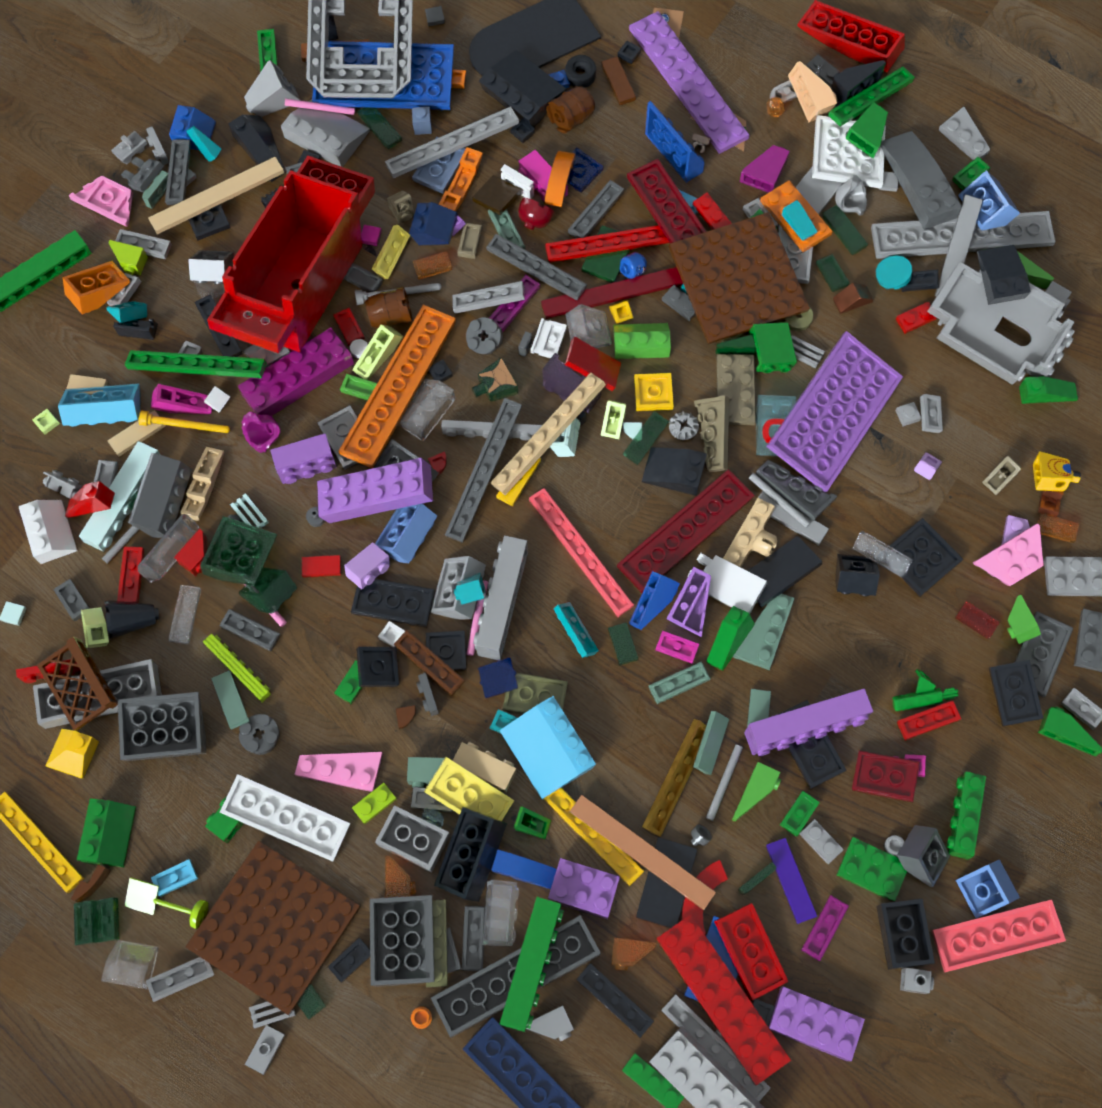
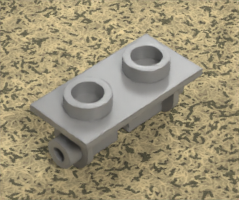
M57 470L43 472L48 475L43 480L45 487L59 492L60 487H62L60 494L70 499L78 492V489L83 487L79 484L78 480L73 478L67 479L63 477V473Z

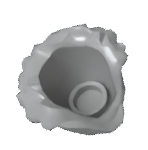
M852 175L846 183L837 189L835 201L843 212H856L861 216L867 210V193L862 180L857 175Z

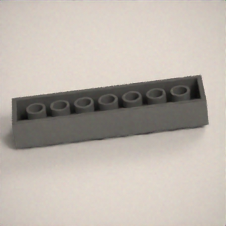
M581 915L555 929L558 931L555 944L551 943L549 951L552 952L549 965L545 964L543 972L546 973L543 986L539 985L537 990L600 956L601 953ZM522 948L431 997L451 1038L504 1009Z

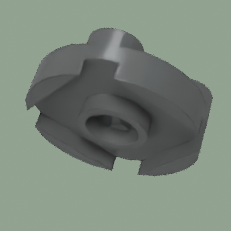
M486 317L471 321L466 332L468 347L474 352L483 355L493 353V351L500 347L503 340L501 327H499L495 320ZM483 331H486L485 333L488 334V338H485V341H482L481 338Z
M257 714L249 717L250 722L239 727L241 745L247 751L257 755L269 753L275 748L280 737L277 723L266 714ZM257 730L265 732L262 734V739L254 737Z

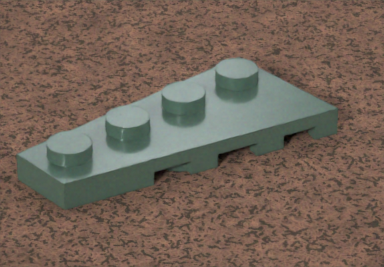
M780 594L770 601L733 657L770 670L794 598Z

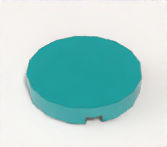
M889 256L878 264L876 279L885 289H900L910 282L913 273L912 265L903 256Z

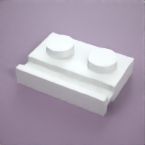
M504 164L501 168V179L521 188V196L532 199L534 197V182Z
M542 318L531 353H538L541 356L556 360L567 325L550 320L546 321Z

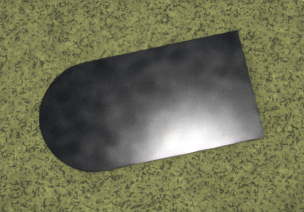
M543 0L479 31L470 44L469 56L472 66L482 76L490 67L515 50L540 68L601 39V36L577 0Z

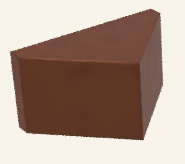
M857 283L850 284L833 297V301L840 314L874 301L867 286Z

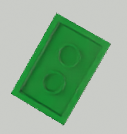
M852 837L836 875L895 902L907 871L904 870L899 858Z

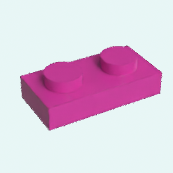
M662 631L656 651L692 664L699 644Z

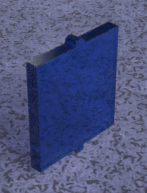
M511 658L478 668L481 678L480 684L483 687L485 698L518 689L515 676L517 672L513 668Z

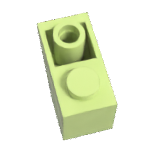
M102 608L81 610L86 648L107 646L109 639Z

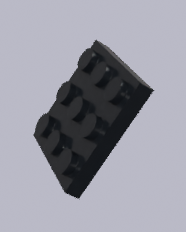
M923 518L880 554L919 597L963 560Z

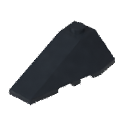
M242 114L228 123L232 136L256 165L276 157L284 173L271 179V182L286 173L271 129L261 116Z

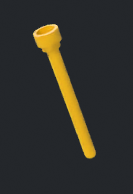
M142 410L139 414V425L142 426L154 423L221 433L230 432V427L224 425L153 416L149 411Z

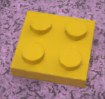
M671 373L634 374L636 411L673 410Z

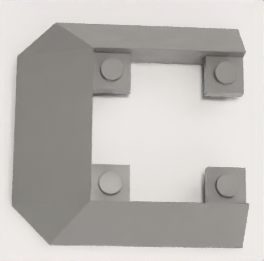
M308 0L306 79L323 97L394 98L411 82L413 0H379V16H395L394 48H378L377 65L344 64V48L328 47L329 15H345V0Z

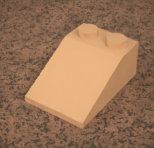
M801 61L797 62L788 77L808 122L816 120L817 115H828L837 104V97L832 92L830 86Z

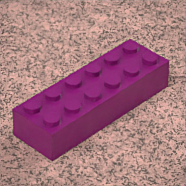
M329 328L305 343L301 352L292 351L265 368L262 378H249L238 385V388L254 413L273 416L353 365L354 362L351 353L333 329Z

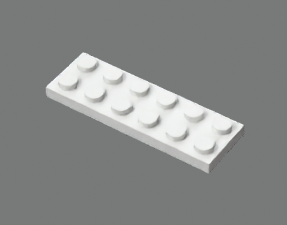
M238 774L220 810V813L332 862L350 823Z

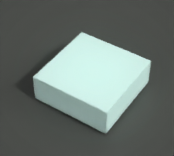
M6 601L0 620L20 626L26 607Z

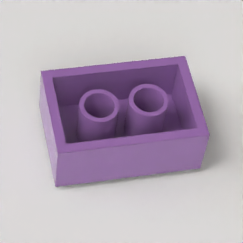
M326 434L270 450L276 471L283 484H291L298 479L311 478L315 474L321 472L328 473L337 468Z
M560 858L548 900L608 920L620 877Z

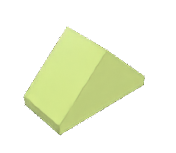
M612 400L607 401L601 431L602 436L619 439L626 414L625 403Z

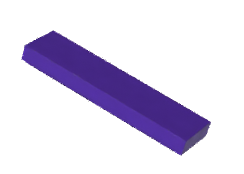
M786 838L767 844V851L796 923L799 924L817 917Z

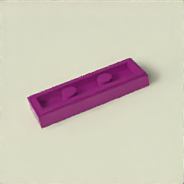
M830 895L801 951L820 961L849 905Z

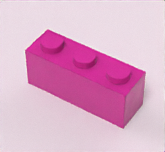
M534 150L519 160L518 171L534 182V190H537L542 200L545 201L552 167ZM566 185L565 197L568 195V185Z

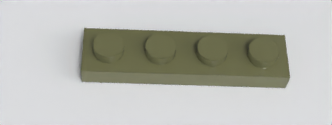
M433 900L435 982L426 983V987H448L446 900Z

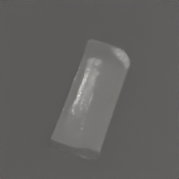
M182 514L140 562L138 572L149 582L160 580L176 562L175 555L199 530L198 524L187 514Z

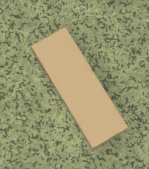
M155 410L150 413L153 416L159 417ZM138 420L109 439L108 443L118 457L135 447L138 441L146 440L166 425L152 423L148 426L139 425Z

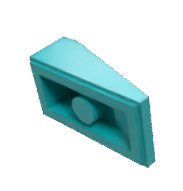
M195 126L186 130L187 134L209 162L217 157L221 147Z
M798 200L783 208V218L802 241L818 232Z

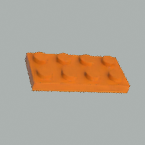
M790 180L761 197L760 202L802 252L807 251L832 235L833 231ZM796 200L800 202L818 231L804 241L800 239L782 216L783 208Z

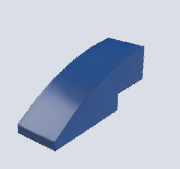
M497 850L492 867V872L551 889L557 871L553 867L501 850Z

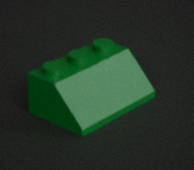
M90 798L77 860L83 863L124 868L136 806Z

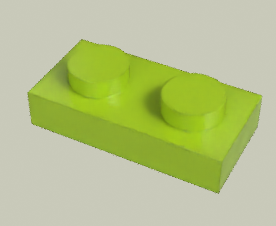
M383 783L353 806L352 809L361 821L366 824L397 799L386 784Z

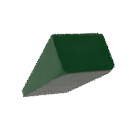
M748 335L717 343L715 353L752 355L756 349L753 336Z

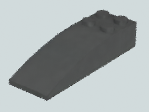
M910 131L881 141L880 147L923 229L925 230L956 219L961 210V205L939 165L918 137Z

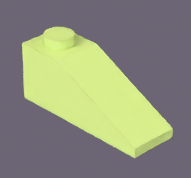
M381 324L352 370L363 379L368 380L395 351L404 336L392 327Z

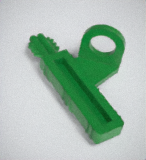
M916 669L915 672L919 676L916 692L894 696L892 698L893 708L895 711H904L906 709L943 703V699L948 701L959 695L958 689L953 687L951 689L946 688L942 692L940 688H935L936 685L928 675L920 669Z

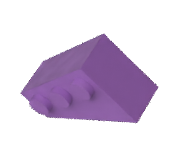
M693 566L667 617V620L702 637L711 575Z

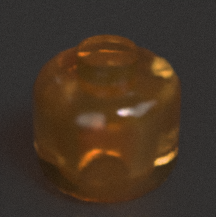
M774 97L767 101V112L770 116L778 117L784 113L783 99Z

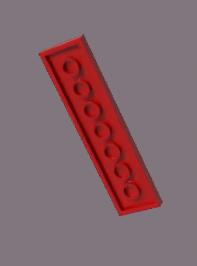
M689 915L656 938L755 1086L791 1061L692 915Z

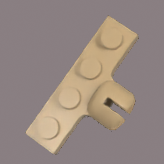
M757 498L723 557L724 560L741 568L751 551H756L766 557L773 552L771 549L776 547L777 537L765 531L764 527L775 509L774 505Z

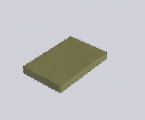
M510 671L502 710L525 714L536 705L554 696L563 711L568 681Z

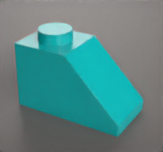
M481 573L457 582L454 589L456 600H460L461 605L484 599L486 593Z

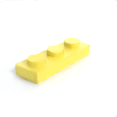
M399 225L393 226L372 267V270L384 280L389 279L410 237V234Z

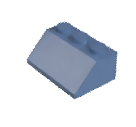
M988 171L982 173L958 195L962 201L965 195L983 200L976 221L982 231L1006 226L1020 214L999 181Z
M424 504L396 509L375 545L389 555L390 558L409 564L415 557L418 547L424 542L427 532L433 527L437 515Z

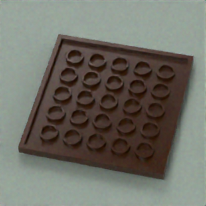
M769 212L671 243L668 246L708 344L747 332L753 324L774 323L808 312L810 309Z
M258 841L185 947L290 1016L360 909V905Z

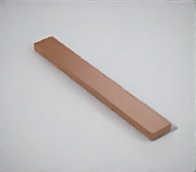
M583 795L580 796L570 810L571 814L702 910L706 908L715 895V891Z

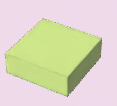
M48 409L32 419L44 435L60 424Z

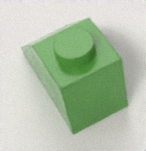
M1022 595L1017 596L1008 618L1010 627L1007 630L1011 638H1016L1017 642L1021 644L1041 635V632Z

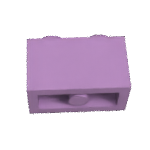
M372 542L344 565L346 576L359 588L363 589L366 585L372 584L377 576L388 570L390 566L389 555Z

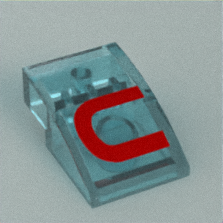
M758 395L756 455L778 456L766 446L795 405L796 396Z

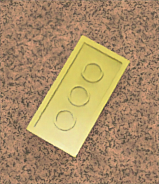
M445 757L424 790L425 793L458 814L461 813L462 807L500 821L503 820L514 802L513 799Z

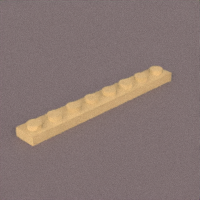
M590 373L490 482L493 487L506 495L606 385L604 381Z

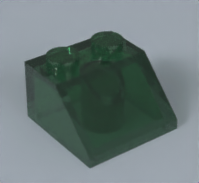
M264 567L238 593L259 611L272 614L280 608V605L293 595L297 586L285 570Z

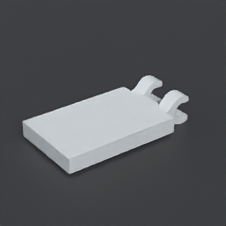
M700 553L697 558L698 563L706 566L704 572L711 575L708 596L731 608L735 606L750 614L767 581L717 555L712 560Z

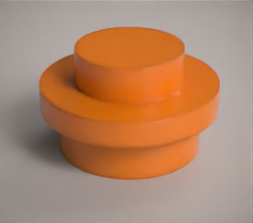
M418 1007L411 1014V1022L416 1028L424 1029L432 1021V1014L426 1007Z

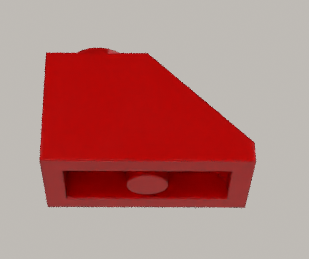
M201 529L192 536L174 557L181 566L195 577L198 573H202L208 563L207 537Z

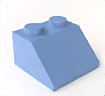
M1000 860L956 880L975 918L1020 898Z

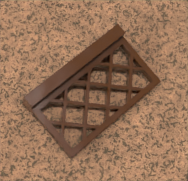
M71 637L67 640L68 644L37 666L73 730L77 731L107 709L115 708L118 705V701L83 641ZM70 650L72 654L70 663L62 662L64 653ZM51 662L56 663L54 674H49L45 668ZM61 664L69 665L67 676L59 675ZM74 666L81 669L79 679L71 678ZM57 678L66 679L63 690L56 688ZM70 680L79 681L76 693L68 692ZM83 682L89 683L91 687L89 695L80 694ZM67 694L75 695L72 707L67 706L65 703ZM80 696L88 698L85 709L77 708ZM92 699H98L101 707L96 711L90 710ZM76 710L84 711L83 719L76 723L74 719Z

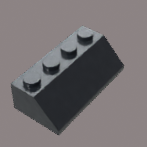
M462 807L434 886L463 899L479 902L507 823Z

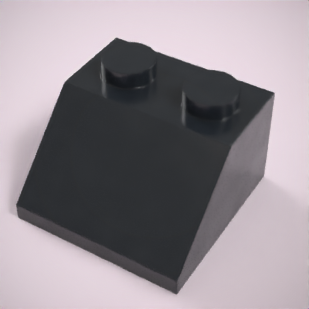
M837 554L835 580L837 592L876 596L880 577L876 558Z

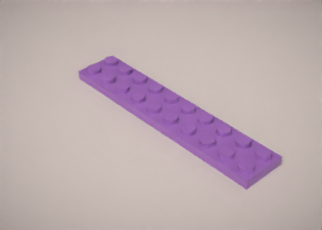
M659 11L629 25L630 32L706 137L711 139L712 145L719 154L749 138L745 128Z

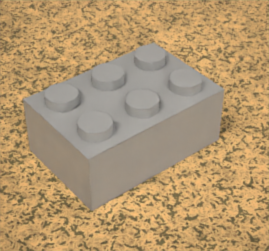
M394 805L375 843L379 847L432 873L451 835L448 831Z

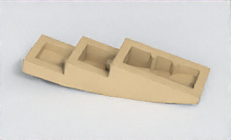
M210 447L205 448L192 474L193 481L186 493L187 500L180 512L181 517L196 521L200 520L222 463L223 450Z

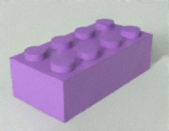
M781 987L768 1028L775 1033L842 1060L852 1061L865 1019L786 987Z

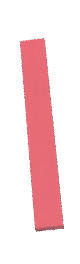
M543 488L529 497L531 504L616 616L620 617L633 608L634 604L546 489Z

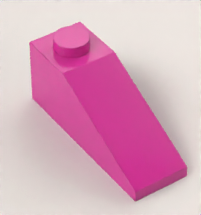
M158 384L152 394L151 409L188 414H211L212 407L204 402L208 396L205 394Z

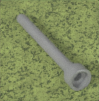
M440 283L405 287V291L407 294L440 290L442 286ZM396 289L383 290V291H384V292H387V291H392V290H396ZM356 290L357 305L364 304L368 297L383 291L366 293V291Z

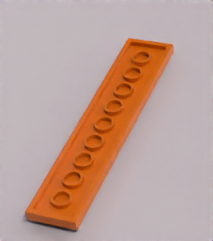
M426 305L421 307L340 447V455L369 468H374L456 323V318Z

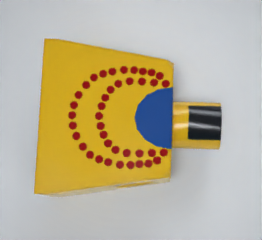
M1039 451L1033 463L1036 490L1065 491L1070 482L1078 483L1080 481L1081 473L1072 471L1070 461L1066 458Z

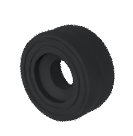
M576 55L567 61L565 73L570 85L586 88L594 82L596 78V65L590 57ZM578 69L585 70V73L578 74L576 73V71Z

